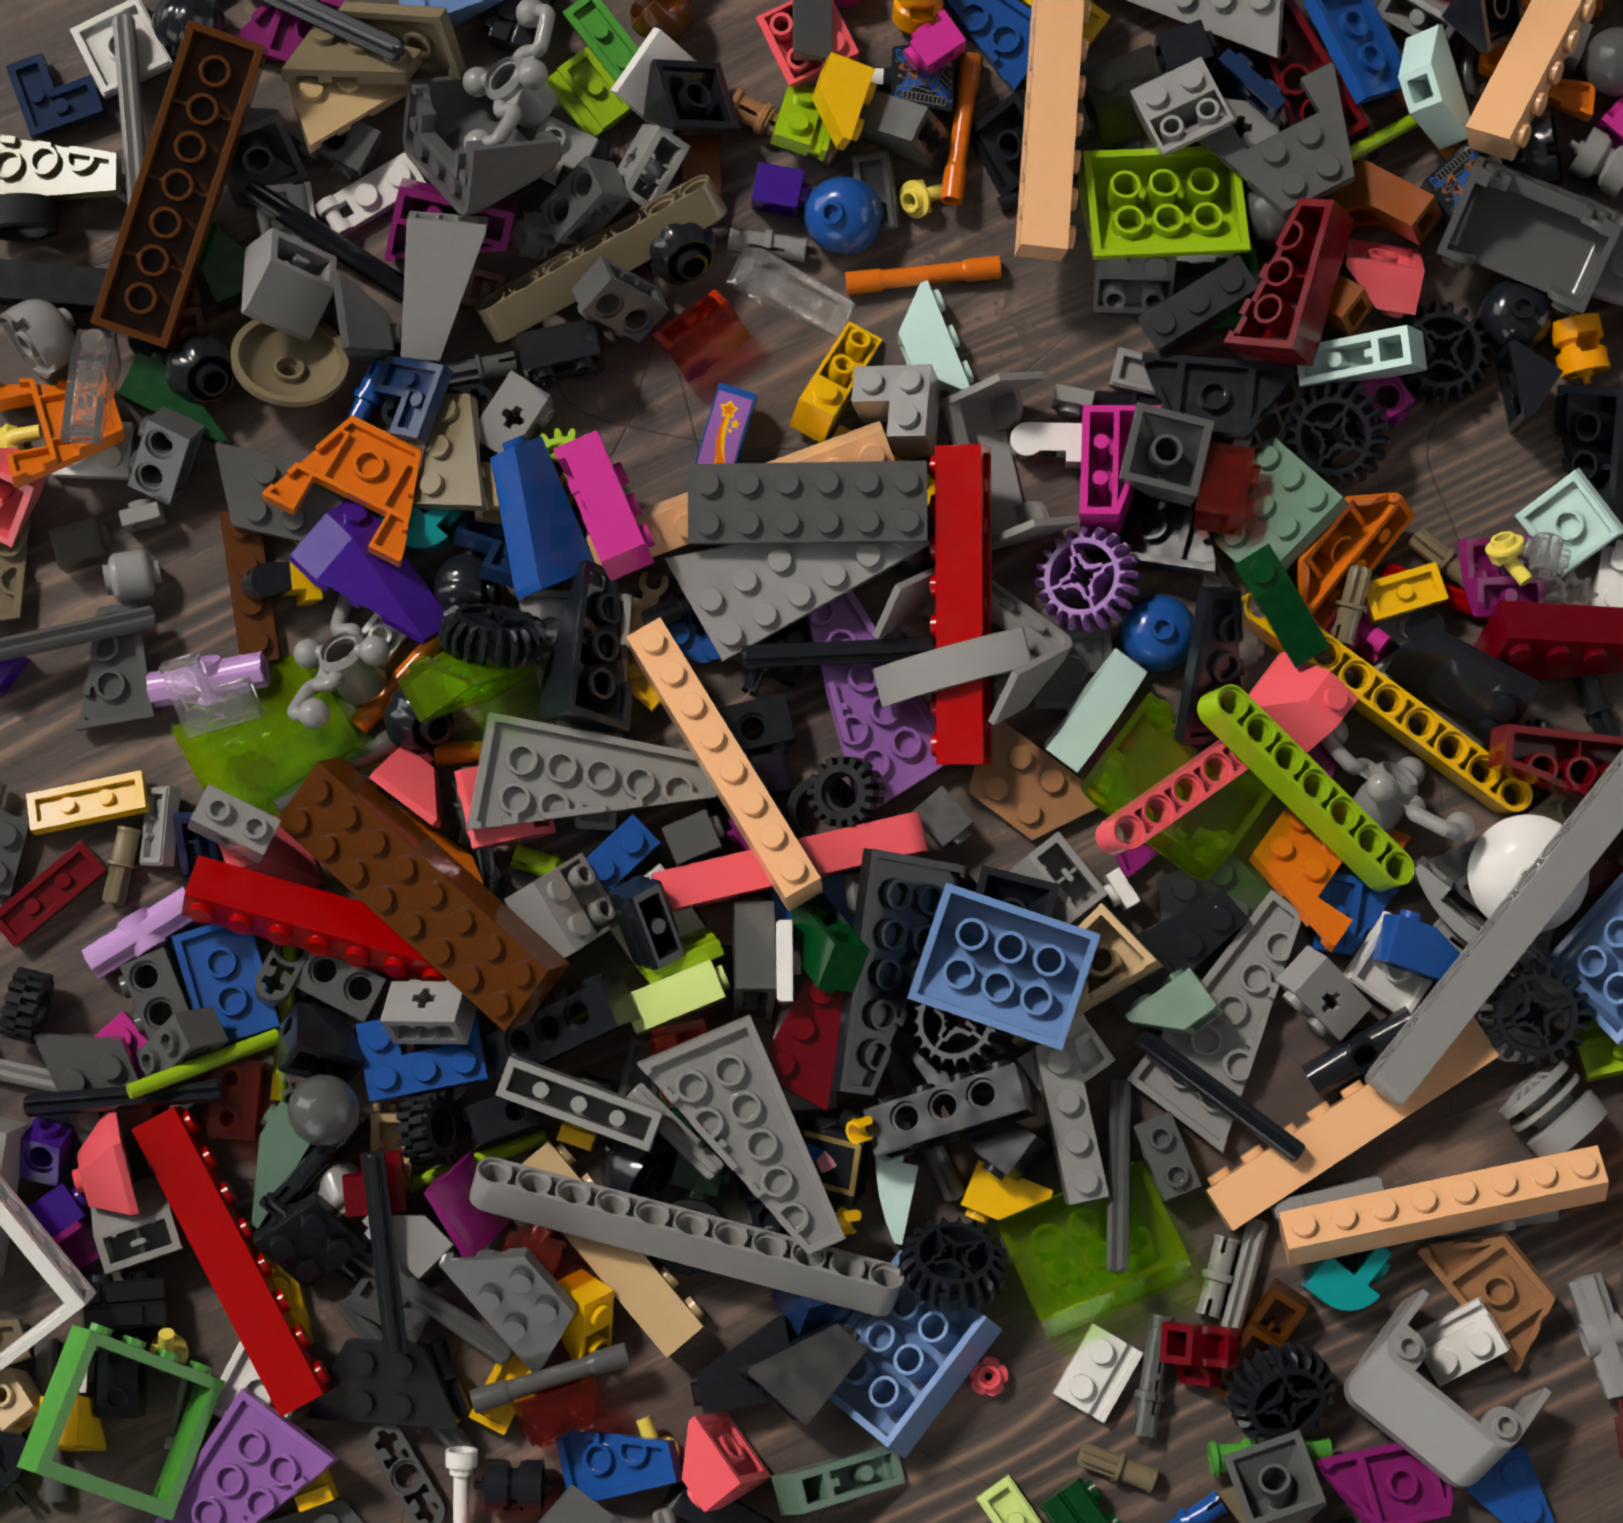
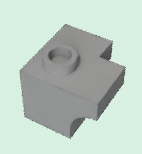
M548 115L541 122L535 136L540 131L552 132L561 141L562 157L558 161L556 168L540 177V179L556 186L562 175L567 177L585 156H593L599 144L598 138Z

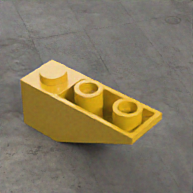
M849 321L801 394L789 426L818 442L825 441L852 397L855 366H869L883 339Z

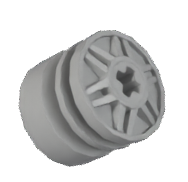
M1563 1058L1558 1059L1557 1065L1550 1063L1526 1077L1511 1092L1510 1097L1498 1112L1505 1120H1508L1522 1111V1114L1513 1123L1512 1129L1515 1132L1525 1130L1532 1125L1537 1128L1530 1136L1527 1145L1538 1158L1570 1150L1602 1121L1609 1110L1592 1090H1586L1575 1097L1570 1094L1579 1082L1580 1077L1577 1073H1572L1559 1081L1569 1068V1064Z

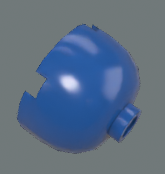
M843 176L823 181L812 190L805 204L804 211L807 232L816 244L831 253L845 255L864 251L876 241L880 233L878 230L881 226V220L884 218V209L880 196L872 186L857 178Z
M1153 595L1140 599L1132 606L1133 609L1126 612L1120 623L1119 642L1122 652L1133 661L1140 663V666L1147 673L1164 674L1177 670L1187 661L1194 615L1183 602L1172 596Z

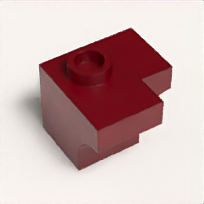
M402 1149L386 1150L384 1153L386 1155L392 1213L406 1212L412 1203L408 1163H404ZM366 1152L360 1155L362 1171L342 1176L346 1217L368 1215L361 1159L362 1154Z
M1162 1321L1159 1362L1171 1363L1175 1366L1178 1372L1179 1383L1220 1387L1221 1368L1237 1369L1240 1328L1193 1322Z

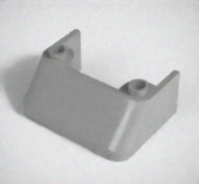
M1044 371L998 373L940 400L936 445L983 444L991 447V550L1039 540L1080 523L1078 515L1050 517L1045 505L1039 501L1023 503L1006 430L1017 425L1022 417L1023 404L1020 390L1046 379Z
M935 566L894 586L872 634L875 638L880 639L899 629L905 633L907 638H933L930 632V619L932 614H936V598H932L930 593V578L932 574H935ZM992 580V634L1024 627L1032 658L1030 662L1012 670L1010 673L992 676L996 681L991 693L997 703L988 721L996 725L1025 709L1066 659L1073 642L1063 630Z
M1422 1289L1404 1299L1398 1305L1344 1383V1395L1347 1402L1448 1485L1462 1489L1477 1483L1520 1440L1552 1392L1544 1387L1522 1397L1514 1410L1505 1406H1497L1488 1410L1480 1422L1477 1421L1416 1371L1424 1360L1426 1346L1422 1337L1408 1324L1429 1296V1293Z

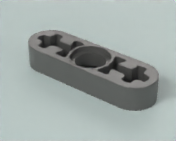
M273 945L255 980L254 992L256 998L266 1006H279L288 999L310 955L307 950L301 949L303 955L299 960L288 962L279 953L283 945ZM277 968L284 971L279 985L282 991L275 990L272 994L266 992L267 985L263 982L271 983L277 973Z
M379 1424L374 1427L368 1438L369 1449L411 1522L442 1523L447 1514L446 1502L404 1429L400 1425ZM381 1430H385L387 1434L394 1432L397 1435L398 1439L394 1441L393 1445L398 1454L404 1449L409 1454V1456L397 1460L391 1467L386 1462V1460L394 1457L388 1447L381 1449L377 1444L382 1438ZM403 1464H411L419 1472L418 1482L412 1487L402 1486L397 1480V1470ZM424 1484L429 1489V1491L422 1493L426 1503L432 1504L435 1502L438 1506V1509L434 1512V1517L436 1518L434 1521H431L428 1517L421 1519L417 1513L422 1508L419 1499L416 1497L410 1502L406 1496L415 1493Z

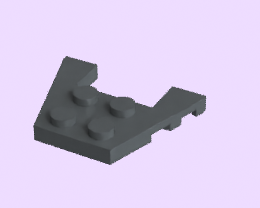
M1332 62L1300 78V85L1315 109L1316 114L1250 148L1244 146L1233 125L1198 141L1204 148L1208 147L1219 157V161L1228 169H1233L1248 182V186L1283 217L1292 213L1299 198L1321 199L1355 180L1337 77Z
M1229 849L1157 879L1160 922L1222 889L1250 917L1269 891L1233 850ZM1300 926L1291 952L1312 944L1310 937Z

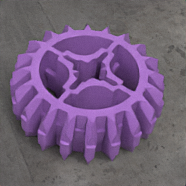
M1082 526L1079 535L1072 529L1067 530L1066 542L1058 537L1053 538L1057 549L1054 552L1048 549L1043 550L1044 556L1049 558L1047 564L1039 563L1036 565L1037 570L1045 573L1044 577L1034 580L1036 586L1044 588L1037 595L1038 600L1042 603H1047L1044 608L1046 614L1049 616L1056 615L1055 622L1061 626L1068 623L1069 629L1078 632L1083 627L1084 631L1093 633L1096 623L1103 630L1109 629V617L1119 622L1122 621V615L1118 611L1121 607L1127 610L1133 609V605L1127 601L1128 595L1137 596L1139 594V590L1131 586V582L1141 579L1140 573L1131 570L1139 563L1138 559L1134 556H1128L1132 549L1125 542L1120 544V536L1114 532L1107 536V530L1102 527H1097L1093 533L1088 526ZM1091 550L1105 551L1109 555L1111 562L1107 564L1102 562L1093 564L1085 552ZM1071 562L1069 573L1063 577L1066 567ZM1090 572L1093 574V579H1089L1091 583L1086 587L1082 582L1087 580L1084 577ZM1113 581L1111 590L1105 597V588L1109 583ZM1068 595L1074 597L1082 595L1083 599L1089 602L1090 608H1071L1064 597Z

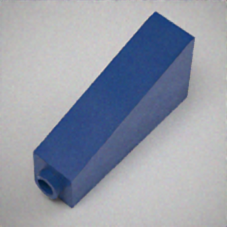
M524 435L513 438L502 444L504 451L490 458L514 591L518 600L575 578L581 560L586 559L594 562L542 436L526 441Z

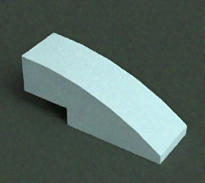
M1115 648L1069 706L1066 716L1044 742L1046 750L1078 773L1120 716L1146 676L1147 671L1119 649Z
M903 1122L905 1130H909L911 1123ZM875 1156L878 1195L884 1219L894 1244L902 1245L918 1166L903 1163L904 1156L886 1162Z

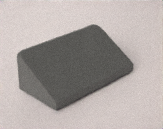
M793 0V60H826L832 52V0Z

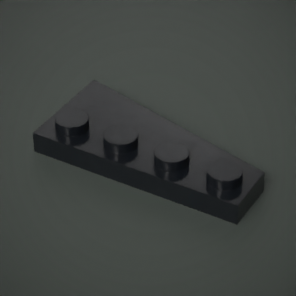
M1199 587L1174 741L1182 745L1214 744L1219 738L1199 718L1197 712L1198 702L1203 695L1224 685L1233 684L1241 688L1240 676L1245 675L1244 660L1239 656V643L1243 640L1241 591L1233 587ZM1220 701L1221 707L1225 711L1224 704Z
M1222 889L1134 935L1164 966L1110 997L1108 1001L1131 1025L1132 1023L1125 1014L1132 1010L1131 1004L1137 998L1146 993L1153 995L1165 986L1163 981L1173 972L1180 969L1186 971L1188 968L1193 970L1245 924L1249 917Z

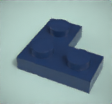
M1227 48L1217 59L1212 74L1219 91L1227 99L1247 100L1264 117L1272 122L1282 111L1286 102L1282 89L1271 79L1267 78L1264 80L1254 71L1253 63L1244 54L1239 52L1235 54L1231 49Z
M43 53L6 65L27 128L34 141L107 115L95 80L91 75L56 87Z
M387 355L374 391L383 397L400 400L389 433L400 439L427 444L453 370L442 364Z
M466 511L455 532L453 544L466 547L471 551L487 554L481 565L479 578L494 582L500 586L514 588L503 525L475 521V512Z

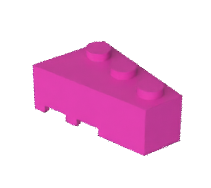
M1083 405L1080 530L1082 526H1088L1092 532L1097 527L1107 530V533H1120L1137 490L1119 480L1136 405ZM1152 405V406H1156V407L1162 408L1161 405Z
M595 430L554 448L556 458L567 477L570 491L576 499L584 524L610 581L655 563L649 550L650 547L656 545L646 523L639 526L636 519L637 516L643 514L634 493L626 495L623 487L630 483L621 461L613 464L598 431Z

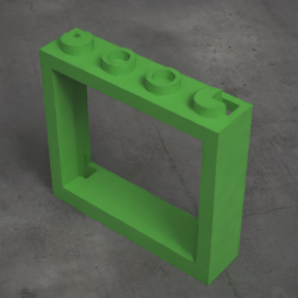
M91 1322L89 1329L72 1325L17 1467L172 1521L225 1381L211 1376L213 1368L192 1360H190L188 1367L179 1364L180 1355L158 1347L155 1354L145 1351L147 1343L127 1335L123 1336L122 1341L111 1338L113 1330L93 1322ZM96 1346L195 1383L152 1496L52 1461Z

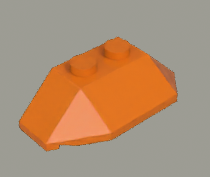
M1394 492L1346 496L1345 499L1350 505L1297 558V591L1315 622L1323 630L1337 616L1339 605L1336 604V600L1341 601L1349 568L1352 565L1367 567L1372 571L1415 518V513L1401 494Z

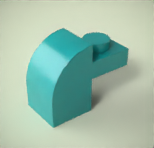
M413 504L405 550L415 554H432L443 550L451 544V541L442 530L446 526L451 529L457 525L464 517L466 511L430 509L424 514ZM380 515V516L378 517V519H379L381 522H382L383 519L385 518V517L382 516V515Z
M1385 1247L1368 1250L1351 1272L1334 1258L1318 1261L1300 1286L1329 1307L1343 1311L1363 1309L1374 1303L1381 1296L1370 1288L1368 1284L1371 1281L1378 1283L1387 1273L1391 1266L1387 1260L1392 1253Z

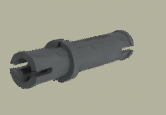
M1150 1313L1139 1389L1134 1391V1397L1137 1398L1131 1434L1157 1438L1161 1402L1166 1400V1394H1163L1168 1364L1159 1362L1162 1321L1175 1322V1318Z

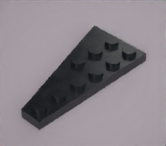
M863 848L853 930L870 951L854 992L844 991L831 1090L874 1095L892 1052L890 1043L897 1027H903L908 1015L904 1011L909 1001L907 997L945 884L949 883L957 886L960 879L966 878L970 866Z

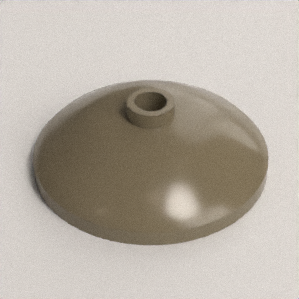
M253 319L238 331L231 346V368L238 382L253 396L278 406L304 407L320 403L331 397L341 388L348 373L349 359L342 349L340 336L333 328L321 320L311 339L305 342Z

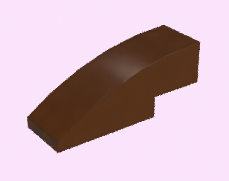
M1275 1278L1246 1321L1239 1335L1237 1369L1244 1368L1242 1358L1251 1360L1255 1357V1348L1262 1352L1267 1351L1270 1342L1280 1348L1308 1310L1309 1299ZM1221 1368L1220 1387H1208V1389L1227 1400L1226 1397L1230 1395L1227 1383L1234 1381L1233 1370L1235 1369Z

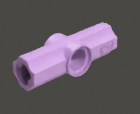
M262 651L223 659L219 655H206L193 659L186 666L149 672L146 676L147 694L155 708L195 700L200 705L212 704L226 699L232 693L268 687L271 682L269 664Z
M185 887L178 889L150 908L144 907L131 913L117 924L115 930L100 937L94 943L81 950L84 959L98 979L102 980L119 969L122 964L158 950L168 942L167 938L195 922L190 917L181 915L186 891Z

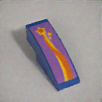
M719 382L695 464L739 463L746 442V435L758 401L756 393Z

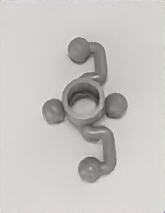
M522 0L516 7V18L519 24L529 29L537 28L533 44L521 46L514 52L512 57L499 60L489 71L483 67L474 66L465 72L462 85L466 93L473 97L487 95L494 102V115L501 119L493 134L484 129H474L468 132L464 138V149L466 141L481 140L485 145L504 144L517 124L522 128L537 126L547 118L554 108L557 98L556 91L547 83L548 70L545 64L537 60L547 52L554 26L555 12L549 4H543L540 0Z
M341 593L337 599L330 623V630L334 636L328 639L324 645H321L315 639L306 638L299 641L294 647L293 657L301 668L313 669L320 665L316 677L308 680L301 686L287 709L290 719L301 722L310 729L323 727L329 721L330 716L328 705L321 699L313 698L315 694L329 693L337 690L348 704L359 705L373 700L382 692L387 684L388 676L382 664L390 656L391 649L388 641L382 636L376 635L363 639L361 627L354 623H347L352 605L347 603L348 597Z
M1344 720L1319 742L1347 773L1355 776L1361 775L1365 778L1353 800L1388 835L1391 834L1405 812L1411 821L1452 841L1465 842L1474 835L1476 826L1470 814L1456 811L1444 820L1426 811L1424 800L1417 795L1418 785L1424 780L1426 774L1425 766L1420 759L1404 757L1398 763L1383 761L1377 764L1367 758L1355 759L1343 746L1349 735L1348 725Z

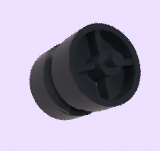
M487 1458L485 1477L482 1478V1481H474V1489H482V1493H484L485 1512H504L509 1510L513 1503H517L520 1510L524 1513H542L545 1494H547L548 1490L555 1491L556 1487L555 1482H548V1478H545L544 1459H526L521 1461L517 1468H513L509 1460Z

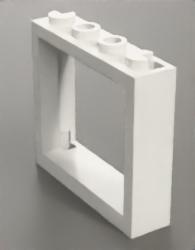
M0 1175V1226L64 1302L0 1352L1 1371L84 1307L97 1292Z

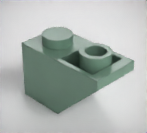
M1188 968L1186 971L1180 969L1170 974L1163 981L1165 986L1153 995L1146 993L1137 998L1131 1004L1132 1010L1125 1014V1016L1138 1028L1193 1036L1225 1012L1200 977L1191 968Z

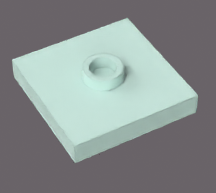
M1580 468L1571 472L1515 515L1527 533L1534 537V542L1561 578L1623 533V525Z

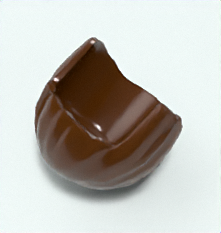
M636 0L630 9L631 25L636 33L645 39L655 27L661 29L673 41H676L692 25L694 16L692 0Z

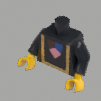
M839 1106L818 1113L802 1128L801 1134L844 1235L856 1234V1229L852 1227L851 1222L860 1221L861 1212L857 1209L850 1210V1206H853L865 1193L872 1148L871 1140H873V1135H869L867 1126L872 1125L873 1119L871 1116L861 1117L845 1106Z

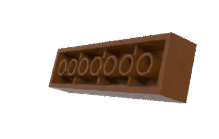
M188 20L90 323L169 350L172 349L269 52L264 45Z
M337 757L317 761L278 818L281 819L279 826L504 1032L527 1024L570 965V962L344 758Z

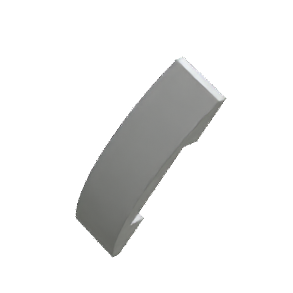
M1024 627L913 655L873 669L882 708L921 698L923 695L990 676L1010 673L1012 670L1030 662L1032 658Z
M1422 856L1417 862L1415 871L1426 897L1445 923L1469 943L1483 924L1446 895L1451 890L1454 881ZM1531 944L1518 961L1521 962L1524 969L1531 970L1530 960L1535 958L1539 964L1538 971H1541L1545 967L1547 957Z

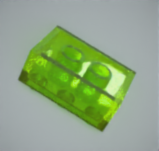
M443 651L432 660L429 655H426L408 665L410 672L397 680L419 722H424L492 701L544 663L540 660L535 665L526 666L522 669L513 667L510 670L507 668L495 669L488 666L481 667L477 664H467L464 660H456L453 656Z

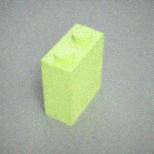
M710 959L630 992L629 994L640 1017L639 1020L632 1022L636 1034L643 1036L727 1001L725 991L732 988L722 965L714 967Z

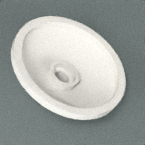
M1522 814L1511 816L1495 823L1481 835L1471 852L1467 877L1472 898L1479 910L1487 918L1492 915L1522 877V874L1530 867L1562 826L1561 823L1545 816ZM1589 872L1541 932L1558 927L1577 911L1588 889Z

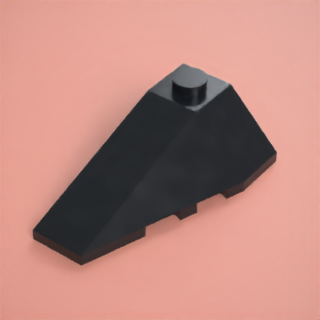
M1558 385L1555 429L1557 437H1562L1565 458L1561 459L1563 471L1570 474L1577 468H1580L1622 523L1623 389ZM1617 538L1606 545V547H1615Z
M586 559L580 561L542 679L538 719L578 730L627 733L630 730L633 688L632 681H625L622 659L627 658L628 653L626 644L621 645L618 622L622 619L618 583L617 579L610 581L602 565Z
M913 1046L908 1048L907 1054L928 1084H935V1087L950 1083L949 1078L953 1076L952 1074L942 1073L941 1067L937 1069L928 1065L929 1058L920 1057L917 1053L918 1050ZM981 1095L979 1096L980 1106L990 1104L988 1100ZM955 1099L948 1100L943 1104L950 1116L956 1110ZM1018 1122L966 1137L975 1152L987 1160L982 1167L1001 1181L1006 1175L1015 1181H1019L1053 1151V1147Z

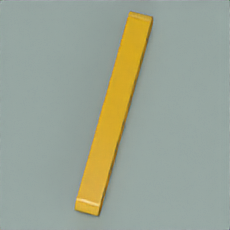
M1250 594L1243 595L1241 597L1243 627L1278 653L1285 652L1264 617L1258 618L1251 613L1249 603L1252 598ZM1319 627L1330 646L1325 650L1327 654L1326 664L1321 665L1317 663L1314 657L1307 662L1331 671L1358 697L1352 706L1355 710L1493 812L1499 815H1508L1525 810L1531 804L1533 790L1529 783L1488 768V751ZM1347 669L1354 671L1358 676L1359 683L1356 689L1346 683L1345 673ZM1378 693H1383L1389 698L1390 708L1388 712H1384L1378 707ZM1411 716L1416 717L1421 723V732L1418 736L1409 729L1408 721ZM1443 739L1452 745L1453 754L1450 759L1444 757L1441 753L1440 744ZM1474 763L1479 764L1484 770L1482 782L1476 781L1472 775ZM1506 786L1510 787L1515 793V802L1512 806L1503 797V791Z

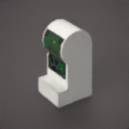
M1021 423L1011 432L1010 451L1014 458L1022 462H1031L1038 457L1065 458V468L1080 469L1082 423Z

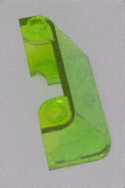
M1149 692L1083 780L1081 788L1086 798L1109 816L1201 753L1192 745H1182L1174 741L1175 733L1171 729L1176 723V716L1168 702L1159 699ZM1206 765V766H1205V772H1206L1207 776L1211 779V778H1212L1211 770H1210V768ZM1248 769L1145 843L1190 876L1200 880H1207L1233 852L1274 793ZM1177 785L1176 793L1178 797L1182 800L1183 793L1181 788ZM1147 806V815L1153 821V811Z

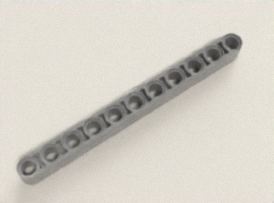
M1623 749L1368 1070L1365 1082L1394 1105L1400 1106L1412 1095L1623 829Z
M484 1158L478 1163L470 1190L469 1199L477 1209L875 1316H885L893 1311L904 1282V1276L900 1277V1269L889 1262L829 1246L808 1255L795 1239L788 1235L500 1158Z

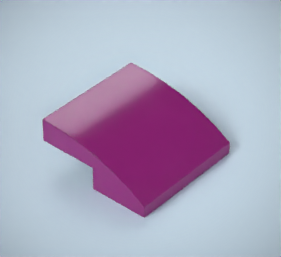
M1533 536L1523 537L1525 551L1517 556L1533 576L1532 580L1522 587L1515 581L1504 565L1496 566L1491 563L1485 550L1487 544L1491 542V538L1458 539L1463 584L1474 617H1490L1499 600L1545 603L1544 575H1535Z
M472 1152L458 1158L447 1173L435 1178L424 1192V1195L462 1257L475 1256L512 1220L511 1218L477 1209L469 1199L470 1190L478 1165V1161Z

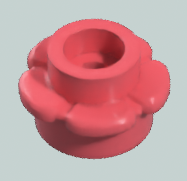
M983 1357L969 1374V1377L972 1379L970 1385L979 1395L988 1394L989 1396H996L1004 1390L1003 1385L1008 1381L1007 1368L999 1364V1360L995 1357ZM986 1373L992 1374L991 1380L988 1381L985 1379L984 1376Z

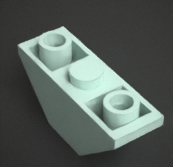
M1438 24L1406 38L1398 78L1409 114L1439 149H1445L1468 140L1465 126L1470 119V113L1443 24Z
M927 280L921 282L898 332L897 341L907 365L932 364L941 384V390L955 394L970 387L969 384L974 382V378L966 360L960 362L955 348L960 346L953 325L946 326L941 312L946 311L942 296L938 289L931 290Z

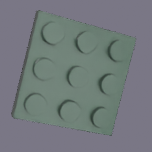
M1273 436L1204 507L1212 542L1235 563H1238L1269 543L1286 570L1350 504Z

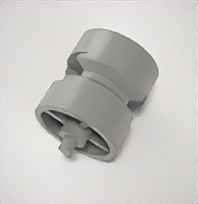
M1593 127L1585 141L1581 140L1578 143L1572 140L1569 144V147L1575 150L1573 154L1576 156L1567 171L1580 179H1588L1593 175L1596 176L1597 186L1600 187L1599 190L1615 198L1623 187V146L1613 149L1612 139L1609 138V135Z

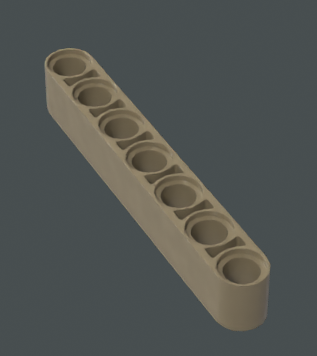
M708 175L696 176L489 293L476 304L475 311L495 342L511 339L518 333L527 330L576 302L572 288L600 256L631 271L652 259L649 254L650 245L667 225L691 222L705 229L720 220L726 214L727 207Z

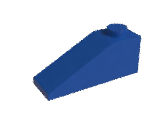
M1401 909L1400 915L1384 914L1382 928L1371 960L1438 983L1461 953L1436 927L1423 923V915Z

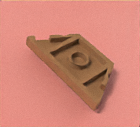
M1004 721L996 725L992 724V765H974L968 793L1031 842L1095 809L1103 807L1108 801L1106 797Z
M1506 1231L1426 1243L1418 1247L1417 1253L1460 1306L1479 1296L1482 1297L1483 1304L1488 1312H1491L1511 1346L1509 1351L1501 1354V1356L1517 1372L1521 1368L1532 1342L1535 1341L1541 1329V1324L1548 1315L1557 1293Z

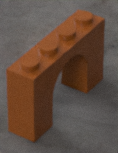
M1360 157L1353 166L1355 173L1354 182L1333 192L1330 198L1326 200H1335L1354 218L1351 230L1367 225L1382 226L1421 245L1443 216L1435 195ZM1339 274L1325 323L1347 336H1351L1373 308L1366 289Z

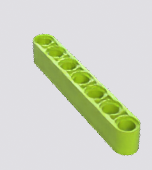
M1228 684L1200 698L1197 712L1201 721L1369 888L1382 892L1408 884L1412 880L1415 866L1409 854L1242 688L1237 685ZM1220 701L1224 704L1225 711L1222 709ZM1248 728H1249L1250 731L1252 732L1253 739H1252L1251 736L1249 735ZM1276 756L1280 760L1281 767L1277 763ZM1304 784L1308 789V793L1305 791ZM1332 812L1335 815L1336 821L1333 819Z

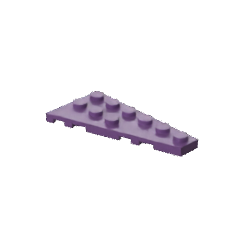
M852 590L805 616L812 642L877 639L872 635L876 628ZM892 662L819 665L843 756L862 758V761H868L874 765L872 770L879 771L882 776L877 779V782L884 783L885 790L879 791V796L885 797L884 804L945 766L936 765V757H933L931 754L930 742L932 734L936 733V719L932 716L922 697L882 708L873 669ZM849 778L856 801L858 787L854 780ZM877 804L876 808H879L883 804Z
M243 1388L239 1391L196 1457L173 1520L170 1521L158 1516L154 1523H260L340 1460V1458L285 1416L280 1418L276 1409L250 1389Z

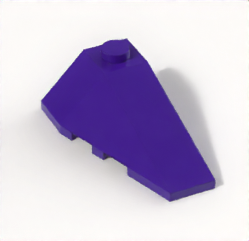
M351 500L326 512L290 554L289 561L315 586L326 592L329 588H332L348 597L347 603L359 609L362 605L381 615V620L384 624L422 645L439 636L440 622L443 620L444 612L405 554L403 563L399 568L368 552V545L382 522L367 508Z

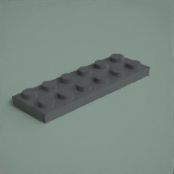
M927 461L688 464L689 545L928 542Z

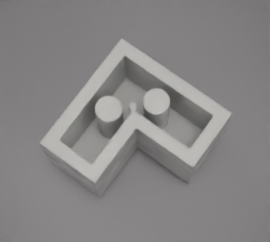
M932 364L855 366L851 402L861 422H888L886 437L896 457L935 455L941 384Z

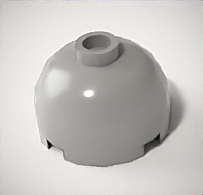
M30 299L22 301L0 314V318L7 319L1 325L9 342L23 361L27 355L36 362L38 366L32 370L44 379L49 378L70 361L75 351L76 338L72 328L76 324L71 314L64 307L61 306L57 309L48 301Z

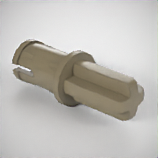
M1424 528L1416 530L1408 541L1409 547L1429 563L1436 562L1441 573L1465 590L1460 559L1455 553L1456 548L1451 547L1449 549Z
M1352 565L1349 568L1341 601L1336 600V604L1339 606L1331 636L1344 644L1354 646L1362 612L1367 610L1363 605L1372 575L1371 569L1367 567Z
M117 826V835L111 860H106V864H109L102 900L108 904L121 906L126 903L132 872L138 868L134 863L142 830Z
M1084 1443L1077 1456L1078 1465L1111 1477V1482L1113 1483L1119 1480L1146 1490L1148 1493H1151L1159 1471L1156 1467L1153 1468L1125 1457V1452L1121 1451L1120 1454H1116L1090 1443Z

